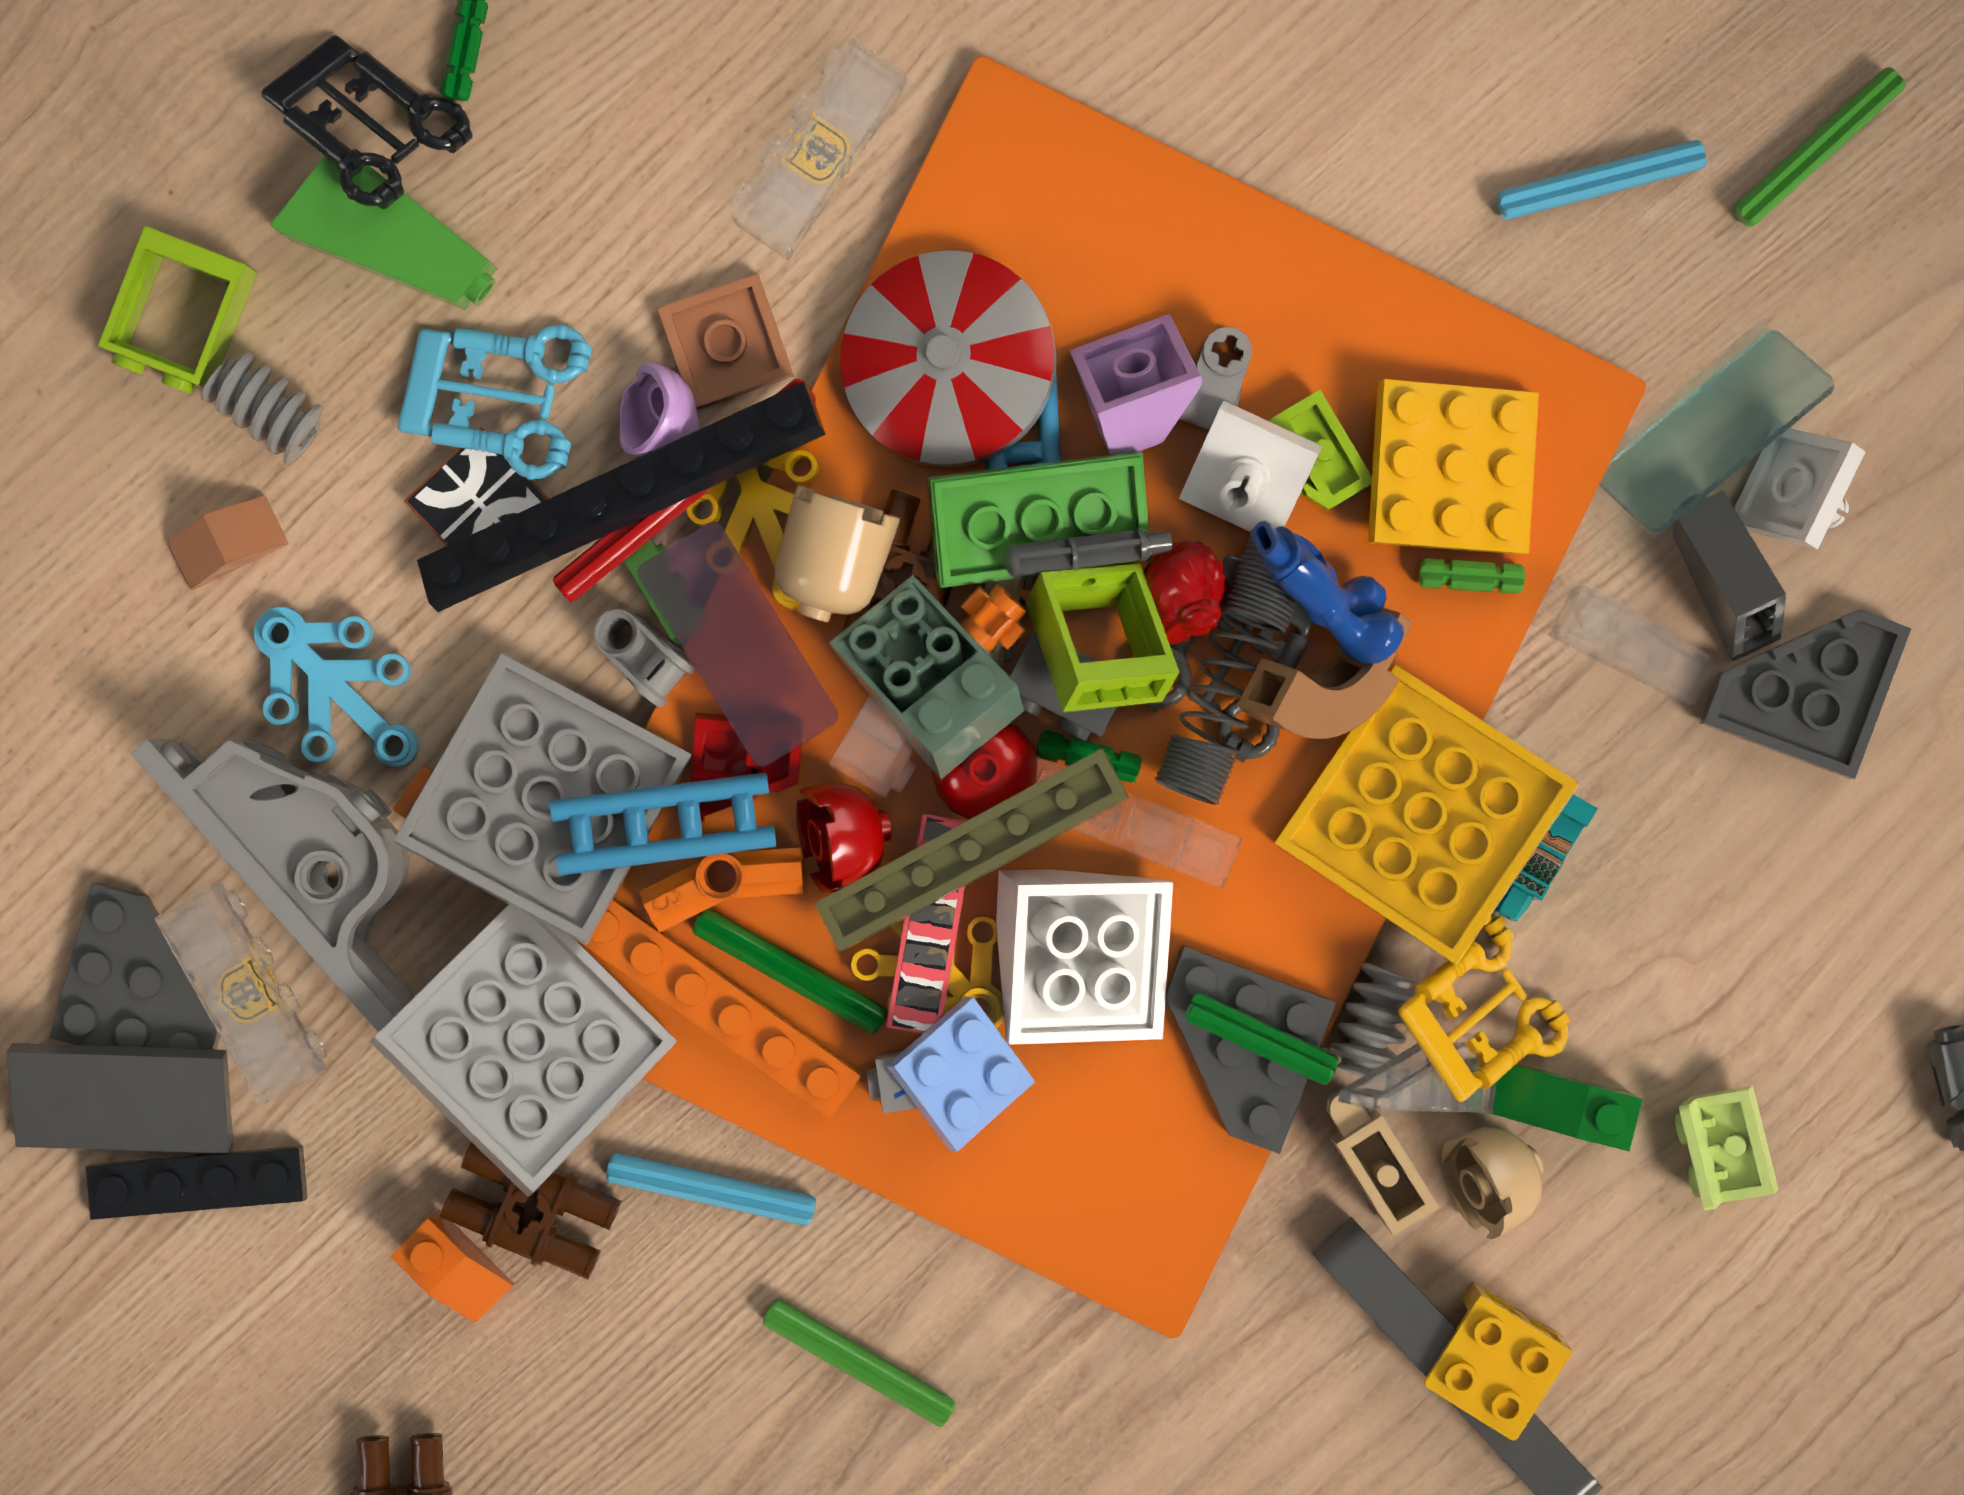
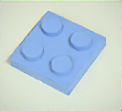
M964 997L886 1065L947 1149L956 1152L1035 1083V1080L974 997Z

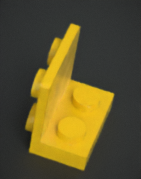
M1473 1281L1462 1297L1468 1311L1424 1379V1384L1429 1390L1508 1439L1515 1441L1524 1430L1573 1351L1563 1336Z

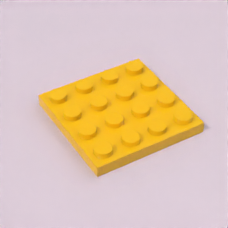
M1395 665L1391 673L1400 680L1394 691L1374 715L1350 731L1275 841V844L1457 966L1579 787V782Z

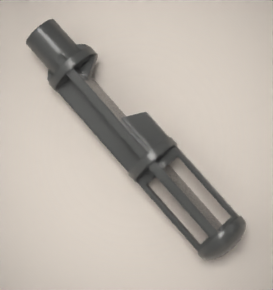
M1140 528L1131 531L1075 538L1068 537L1060 540L1020 545L1013 544L1006 548L1004 562L1009 575L1019 577L1039 574L1041 572L1075 570L1093 566L1148 560L1151 554L1171 552L1172 539L1168 530L1147 533L1144 529Z

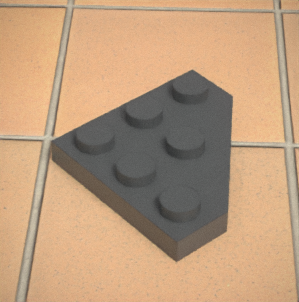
M1856 610L1719 672L1700 723L1842 777L1855 779L1911 628L1864 610Z
M99 882L92 883L49 1038L74 1045L217 1050L223 1026L213 1008H209L195 984L196 978L176 943H172L158 919L159 913L150 897Z
M1183 945L1166 990V1000L1229 1136L1280 1154L1308 1078L1187 1022L1184 1018L1187 1006L1195 993L1201 992L1320 1047L1336 1002Z

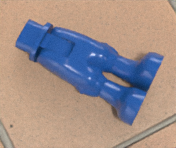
M1261 521L1253 528V541L1271 577L1302 605L1312 622L1329 629L1341 650L1352 660L1363 664H1377L1390 657L1397 650L1404 635L1403 625L1390 613H1380L1387 596L1386 589L1373 577L1359 576L1344 583L1341 587L1337 583L1335 569L1323 558L1322 553L1309 540L1293 533L1286 527L1274 528L1267 521Z

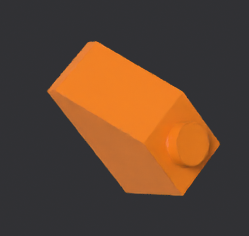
M438 1209L390 1257L429 1296L476 1323L514 1283L454 1223L440 1218L441 1210Z

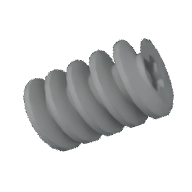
M247 352L238 360L232 358L225 361L205 383L201 392V399L207 403L216 400V411L224 416L233 413V424L241 429L250 426V437L258 442L267 439V450L275 455L285 451L283 456L284 463L287 465L295 463L316 437L320 427L318 421L323 407L316 404L308 411H302L301 408L306 394L299 391L289 399L285 398L284 395L289 381L282 378L272 386L268 385L267 382L272 368L265 365L255 373L251 372L250 369L255 359V355L251 352Z
M1362 963L1361 969L1372 978V982L1354 983L1353 989L1365 1000L1363 1003H1346L1345 1009L1357 1019L1356 1023H1339L1337 1028L1349 1038L1348 1043H1331L1329 1048L1341 1058L1338 1068L1379 1084H1389L1390 1076L1379 1065L1397 1064L1398 1056L1387 1045L1405 1043L1406 1036L1395 1027V1024H1405L1399 1016L1398 1010L1415 995V990L1410 987L1411 984L1419 982L1374 964Z

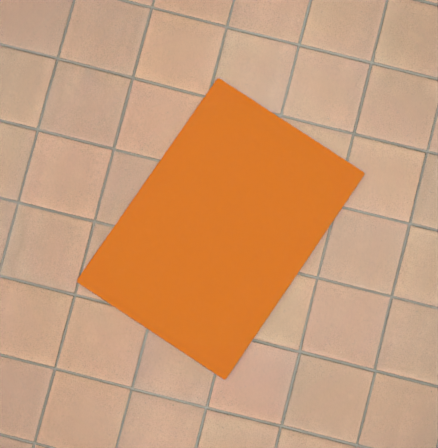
M985 56L977 57L973 61L811 390L816 397L815 405L826 435L789 452L805 450L811 453L819 464V475L813 483L803 486L794 483L786 472L773 468L766 483L795 494L797 486L814 489L816 490L815 493L832 499L835 495L882 511L885 508L891 489L915 496L921 501L906 545L910 547V552L920 554V551L926 552L932 536L927 477L986 470V461L969 466L944 468L922 465L898 456L877 441L861 424L848 401L843 386L840 365L843 334L851 312L862 294L880 275L893 266L917 255L935 251H964L993 259L1022 278L1039 299L1049 318L1056 343L1061 461L1109 455L1097 430L1069 350L1167 314L1171 315L1195 365L1203 344L1216 329L1233 327L1245 333L1250 340L1252 354L1240 388L1242 392L1237 407L1268 421L1316 391L1321 390L1371 475L1377 387L1380 380L1390 379L1539 392L1529 554L1518 555L1368 543L1371 485L1328 511L1323 510L1302 495H1299L1285 525L1293 533L1309 540L1322 553L1323 558L1335 569L1339 586L1342 587L1344 583L1359 576L1373 577L1386 589L1387 599L1383 608L1399 612L1413 622L1388 671L1391 672L1395 665L1399 666L1479 719L1484 720L1645 393L1646 385L1644 380ZM1226 339L1221 346L1212 345V352L1219 355L1218 364L1222 367H1226L1231 360L1240 361L1241 355L1233 351L1235 342ZM1178 420L1163 443L1141 451L1144 462L1149 533L1168 530L1171 535L1172 544L1182 541H1201L1205 546L1210 547L1220 560H1223L1230 553L1241 558L1245 545H1247V540H1249V535H1251L1249 531L1179 499L1209 430ZM1037 421L1018 442L1038 441ZM806 459L797 461L793 467L794 475L799 477L807 475L811 470V462ZM1039 462L1007 464V467L1039 464ZM774 510L784 533L788 515ZM754 520L740 552V568L733 575L719 577L703 610L705 617L701 618V621L705 628L691 636L683 650L696 663L697 670L693 674L686 673L666 695L668 702L663 708L655 707L645 730L691 754V760L677 783L681 784L690 782L696 713L803 720L799 784L777 793L769 791V794L758 795L754 800L757 827L774 825L776 847L762 849L801 847L797 829L796 804L798 800L807 798L800 793V790L805 787L825 783H843L860 788L872 799L877 810L884 809L888 815L891 825V839L884 842V856L878 867L881 868L917 848L922 814L968 820L952 812L938 796L932 777V769L906 742L830 646L829 642L842 632L847 615L831 613L829 622H824L802 615L798 611L788 610L776 600L772 591L775 569ZM731 553V555H730V557H729V559H728V561H727L725 567H727V566H729V565L731 564V562H732V560H733V554H732V553ZM1151 554L1152 560L1156 554ZM1425 558L1444 559V563L1447 564L1452 560L1494 562L1495 567H1500V564L1503 563L1521 564L1525 570V583L1522 592L1517 594L1499 593L1498 588H1494L1491 592L1448 589L1447 585H1442L1440 589L1422 588L1418 583V567L1420 560ZM1143 561L1120 565L1141 564L1142 570H1144L1147 564L1151 561ZM906 565L902 573L885 571L883 574L888 575L899 587L913 575V567ZM1039 575L1034 576L1032 585L1023 588L1021 596L1025 602ZM987 582L952 587L945 609L959 624L969 615L961 605L977 587L985 585ZM1229 588L1223 593L1220 606L1224 605L1223 601L1226 600L1225 596L1228 595L1227 591L1230 590ZM1027 606L1025 607L1027 612L1024 614L1022 621H1020L1027 629L1016 641L1012 658L1003 662L1002 669L1009 677L1034 631ZM1116 606L1062 611L1076 651L1096 661L1134 658ZM1239 620L1235 622L1241 627H1243L1244 623ZM1288 623L1289 626L1286 628L1287 631L1283 634L1268 632L1273 635L1274 641H1283L1285 643L1291 632L1299 635L1297 627ZM1315 623L1308 635L1304 637L1310 644L1295 668L1306 676L1321 670L1332 659L1339 648L1338 642L1329 629ZM1218 625L1206 635L1193 638L1194 641L1186 653L1187 662L1191 670L1190 687L1209 685L1212 681L1200 668L1199 663L1201 660L1208 658L1224 660L1226 656L1216 649L1209 639L1211 634L1223 632L1218 629ZM1254 627L1251 632L1258 636L1262 629ZM1232 628L1230 633L1239 634V631ZM1215 637V641L1228 651L1235 640L1227 637ZM1248 641L1244 643L1238 654V657L1255 666H1258L1262 658L1275 662L1267 652L1261 654L1251 648L1254 643ZM1206 663L1204 666L1213 674H1216L1220 664ZM1231 667L1224 680L1244 691L1254 672ZM1178 676L1175 679L1168 693L1173 690L1174 684L1178 682ZM1194 690V691H1196L1197 693H1199V694H1201V695L1203 696V694L1205 693L1206 690ZM1216 692L1212 701L1220 705L1221 710H1224L1230 703L1240 698ZM1188 694L1175 705L1157 708L1155 712L1145 707L1146 704L1116 707L1102 736L1099 737L1090 732L1086 741L1114 748V753L1120 754L1122 750L1137 754L1142 758L1137 780L1133 783L1120 780L1129 798L966 885L955 943L954 965L970 981L973 944L968 940L967 927L973 918L980 915L989 916L996 921L999 870L1053 869L1170 880L1173 882L1166 990L1184 945L1336 1002L1319 1047L1322 1049L1361 970V965L1365 962L1386 918L1277 846L1275 841L1350 731L1332 738L1312 739L1280 729L1277 739L1278 743L1270 752L1259 758L1246 759L1244 763L1235 759L1231 773L1228 774L1229 779H1226L1228 783L1225 784L1226 788L1223 789L1224 793L1221 794L1222 798L1219 799L1220 803L1212 805L1168 789L1157 783L1154 778L1157 776L1156 773L1159 771L1160 762L1163 761L1162 757L1165 756L1164 752L1167 751L1166 747L1169 746L1168 742L1171 741V736L1177 735L1211 743L1183 725L1179 719V714L1186 711L1215 714L1189 700ZM1042 708L1038 717L1024 710L1023 713L1010 722L1019 727L1032 742L1035 753L1043 731L1048 730L1063 734V739L1070 741L1072 737L1078 738L1058 728L1057 726L1062 717L1045 708ZM1244 711L1236 715L1237 719L1248 723L1249 726L1244 729L1231 725V733L1233 732L1242 737L1240 743L1244 739L1254 745L1261 742L1263 734L1266 733V723L1256 720ZM1184 716L1185 720L1221 741L1218 734L1219 721ZM1037 756L1039 763L1037 783L1068 767L1064 765L1065 761L1058 759L1057 763L1040 759ZM677 806L663 808L648 835L649 842L681 838ZM732 806L705 816V821L701 822L703 835L734 831L735 823ZM707 856L631 866L614 898L655 927L643 905L639 891ZM803 856L804 894L727 899L709 909L885 1007L887 1016L875 1034L864 1031L694 935L692 929L700 913L662 933L862 1074L831 1120L817 1112L578 942L677 1040L674 1046L642 1079L1168 1338H1177L1182 1334L1271 1153L1270 1150L1229 1136L1166 997L1163 1039L1008 1044L1035 1080V1083L958 1152L947 1149L918 1108L883 1113L881 1100L871 1101L867 1069L876 1068V1054L905 1050L923 1033L887 1028L889 1013L887 1001L892 993L895 977L878 976L871 981L860 980L852 972L851 961L855 953L862 948H873L884 955H898L901 938L891 927H888L851 948L839 952L814 904L832 894L821 892L810 873L820 871L814 856L808 858ZM718 860L709 868L708 878L714 888L722 891L730 890L736 882V871L730 863ZM979 922L973 927L972 934L977 941L986 942L992 938L993 928L987 922ZM998 941L993 944L991 984L1002 993ZM865 954L859 957L857 967L864 974H872L877 970L878 962L872 955ZM947 990V996H953V995ZM975 998L987 1015L990 1010L987 1000ZM1003 1020L997 1030L1006 1041L1005 1022Z

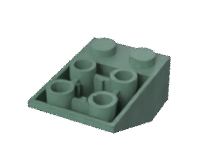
M914 575L829 642L832 649L906 742L940 779L945 777L1024 712L1018 685Z

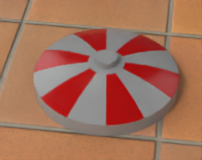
M945 250L929 252L904 260L880 275L867 288L854 306L847 321L841 344L840 365L843 386L848 401L861 424L877 441L893 453L909 461L932 467L953 468L969 466L991 459L1012 447L1027 434L1040 417L1050 397L1055 379L1057 356L1056 343L1049 318L1037 296L1022 278L1003 264L988 257L971 252Z

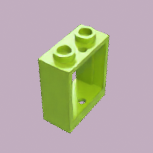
M144 226L98 346L114 353L111 361L112 364L139 375L143 374L145 366L164 373L161 383L192 395L195 385L203 388L210 376L223 363L258 272L246 264ZM163 259L229 284L196 370L130 345Z
M1109 564L1095 568L1040 573L1026 601V606L1062 712L1163 702L1180 672L1141 564ZM1116 606L1134 658L1080 663L1062 611Z

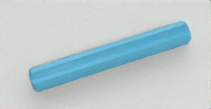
M1693 140L1507 188L1497 194V206L1501 217L1509 220L1698 171L1707 164L1705 149L1700 140Z
M615 1153L611 1156L606 1172V1180L609 1183L805 1226L810 1225L816 1206V1198L812 1195Z

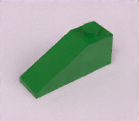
M1476 1054L1474 1055L1471 1067L1472 1074L1480 1067ZM1516 1064L1488 1089L1479 1088L1468 1099L1463 1101L1462 1105L1577 1139L1630 1152L1643 1099L1627 1091Z

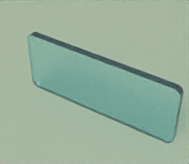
M1767 331L1615 455L1599 486L1648 532L1659 534L1834 391L1833 378L1779 331Z

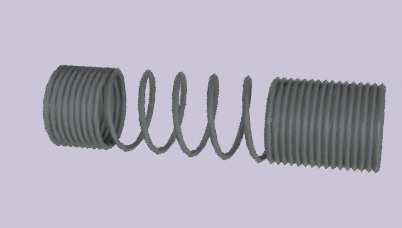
M1252 530L1249 540H1247V545H1245V550H1243V555H1241V560H1239V565H1237V570H1235V575H1233L1234 580H1231L1232 585H1229L1230 590L1227 591L1226 600L1223 601L1224 605L1221 606V617L1224 621L1244 635L1217 632L1209 637L1216 649L1236 662L1208 658L1201 660L1199 663L1200 668L1206 675L1228 689L1210 685H1195L1189 688L1191 696L1197 702L1220 716L1196 711H1186L1179 714V719L1183 725L1211 743L1177 735L1171 736V741L1168 742L1169 746L1166 747L1167 751L1164 752L1165 756L1162 757L1163 761L1160 762L1159 771L1156 773L1157 776L1154 778L1157 783L1168 789L1212 805L1220 803L1219 799L1222 798L1221 794L1224 793L1223 789L1226 788L1225 784L1228 783L1226 779H1229L1228 774L1231 773L1235 763V759L1226 753L1237 755L1239 752L1237 749L1199 730L1185 720L1184 716L1206 718L1244 729L1248 728V723L1214 707L1199 697L1194 690H1208L1241 698L1243 690L1216 676L1204 664L1226 665L1255 672L1257 666L1223 648L1215 641V637L1239 639L1275 650L1280 649L1277 644L1265 640L1236 624L1225 613L1256 628L1283 634L1287 631L1286 628L1289 626L1288 623L1298 602L1279 586L1269 574L1253 541Z

